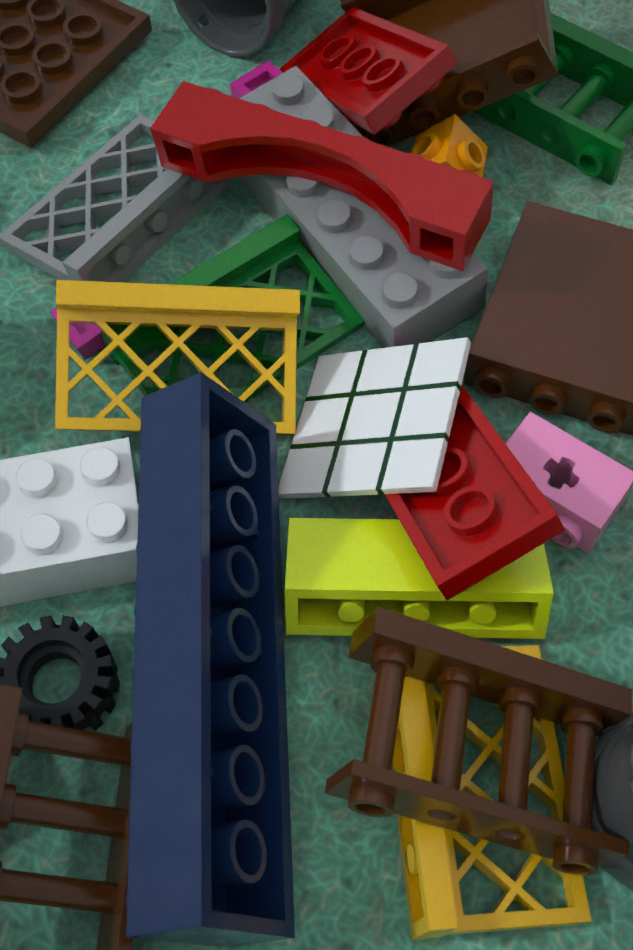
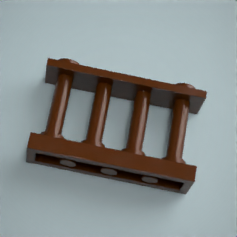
M377 607L352 633L348 658L370 664L371 669L376 672L363 761L353 759L330 776L326 782L325 794L348 800V808L362 815L389 817L394 813L553 859V868L567 874L593 875L598 872V866L628 856L629 841L592 830L596 736L600 735L603 730L632 715V689L381 607ZM405 677L433 684L436 690L441 693L431 782L392 770ZM470 697L497 704L500 711L505 713L497 801L460 791ZM533 717L560 724L561 729L567 733L562 821L527 811Z
M0 684V829L6 830L9 823L111 837L105 881L2 869V861L0 860V901L100 912L101 917L96 950H132L133 938H126L132 723L126 726L125 737L29 721L28 713L19 711L23 688ZM23 749L121 765L116 805L111 807L17 793L15 784L6 783L10 756H19Z

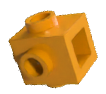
M454 114L415 136L411 153L458 170L471 171L483 177L488 146Z

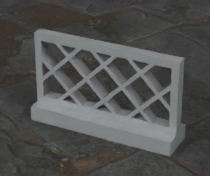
M140 114L0 234V244L14 255L59 280L124 282L235 178L207 183L162 167L155 144L130 148L144 134L153 139L150 128L155 121ZM157 160V167L131 172L132 164ZM121 167V174L95 178L103 169ZM148 185L138 195L131 196V188ZM122 190L121 199L96 203V195ZM85 197L84 206L60 210V207L67 200ZM112 217L101 228L96 229L97 219ZM85 222V231L60 235L61 226ZM49 229L48 238L29 242L22 240L32 231ZM76 249L63 262L59 260V252Z

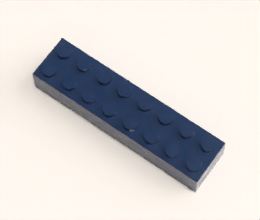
M200 372L144 396L141 401L126 938L213 947H232L295 938L276 424Z

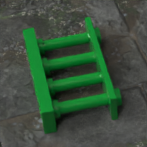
M550 12L558 74L581 84V86L560 109L535 97L550 82L548 80L473 112L576 166L583 174L596 177L612 185L617 179L627 148V144L622 140L633 129V52ZM599 95H603L625 106L604 131L578 119Z

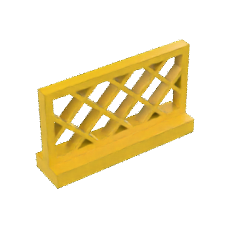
M56 280V430L140 432L141 419L123 400L147 378L159 390L167 387L154 371L178 349L199 372L205 374L230 393L231 391L213 373L237 351L260 375L239 399L244 402L266 381L282 398V422H273L276 424V435L296 434L297 316L300 314V290ZM70 323L96 324L112 342L92 361L86 364L70 348ZM108 325L129 326L117 335ZM140 326H156L172 343L149 366L124 342ZM169 327H188V329L178 337ZM200 328H215L231 345L209 368L184 344ZM228 329L248 331L241 338L237 339ZM258 330L283 331L282 356L268 370L243 345ZM119 347L142 373L121 393L116 395L93 370ZM71 358L81 371L69 381V362ZM281 365L282 385L272 376ZM87 376L112 400L94 418L69 417V393ZM117 406L128 417L105 418Z
M539 645L501 646L542 660ZM405 677L392 770L431 782L437 734L435 711L439 713L441 696L432 689L430 683L411 677ZM533 717L532 736L537 739L540 756L530 768L528 790L550 807L551 818L562 821L565 778L554 722ZM469 719L467 720L466 737L482 751L465 773H462L460 791L493 800L475 785L471 778L488 756L501 766L502 747L498 743L503 738L504 722L492 738H490ZM542 769L545 784L536 777ZM397 815L411 941L441 938L452 934L579 925L592 921L583 875L560 872L553 868V859L531 853L512 880L481 853L489 841L478 838L475 844L472 845L459 832ZM455 849L464 856V859L461 861L458 867L456 863ZM540 860L563 879L567 908L545 909L522 888ZM472 864L504 891L490 913L464 915L459 882ZM513 900L526 910L505 912Z

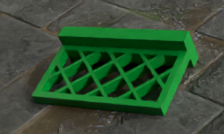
M288 214L169 283L172 285L300 290V303L305 304L302 324H297L299 343L296 352V370L361 329L365 322L358 311L300 243V229ZM295 262L309 278L307 290L275 285L277 273ZM269 278V284L262 283ZM314 286L319 290V292H313ZM311 305L332 308L344 321L331 330L307 326ZM129 325L108 326L119 335ZM140 326L124 341L138 357L151 349L165 351L172 344L156 326ZM169 327L175 334L178 333V337L187 330V327ZM258 330L260 334L256 353H250L265 368H270L280 357L263 354L266 332L283 335V331ZM102 331L104 346L107 347L112 340ZM220 333L217 346L187 341L184 343L197 357L214 359L213 363L228 350V348H224L225 339ZM305 339L314 340L304 347ZM119 347L109 355L116 365L121 364L132 380L142 373ZM178 349L173 354L169 376L156 374L167 386L186 379L177 377L182 355ZM237 351L226 360L227 362L249 365ZM282 365L272 374L277 381L282 379ZM220 367L213 373L217 378ZM253 369L252 379L240 388L225 386L234 396L239 398L260 375ZM149 378L138 386L144 396L158 391ZM264 381L244 401V403L253 398L254 396H256L257 394L261 393L268 387H270L266 383V381Z

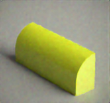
M289 518L285 576L286 635L352 636L355 629L377 607H381L473 638L545 639L554 592L544 544L446 601L399 519Z

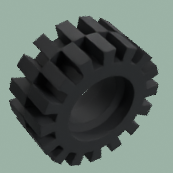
M50 615L40 617L42 629L34 631L29 622L19 627L18 629L24 638L16 643L8 636L1 645L8 655L5 659L0 658V684L23 688L19 711L28 713L29 721L81 730L91 726L95 732L104 724L100 719L104 711L112 713L116 705L112 697L113 692H119L120 681L116 675V671L119 670L101 635L98 637L94 627L85 621L79 627L74 617L64 615L62 616L61 625H56ZM55 659H68L78 664L81 669V681L72 696L59 703H45L34 697L32 689L33 679L37 671L44 664Z

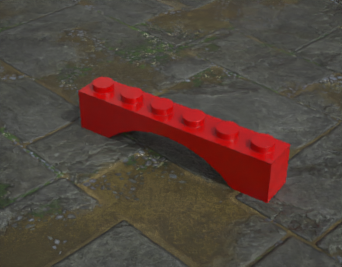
M182 81L150 128L161 166L207 183L233 177L267 174L294 176L328 184L355 196L378 212L397 232L409 253L460 271H464L491 220L494 181L480 177L471 171L458 170L427 160L415 153H405L372 142L362 136H353L322 126L313 120H303L278 112L263 104L247 102L223 94L213 88H204Z

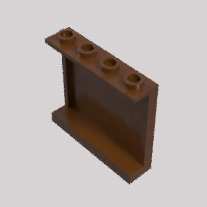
M341 0V7L344 12L354 7L448 44L458 61V64L444 75L442 83L436 89L418 97L402 111L400 119L389 128L380 130L373 135L349 121L363 137L372 142L387 147L426 131L454 114L461 117L559 76L549 0Z
M527 201L469 351L463 384L475 387L479 393L487 397L501 398L505 396L528 403L536 411L546 415L564 414L586 421L592 428L601 432L614 433L619 431L633 436V230Z

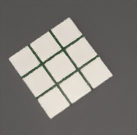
M469 338L319 356L296 428V434H294L279 482V499L437 492L470 351L471 341Z

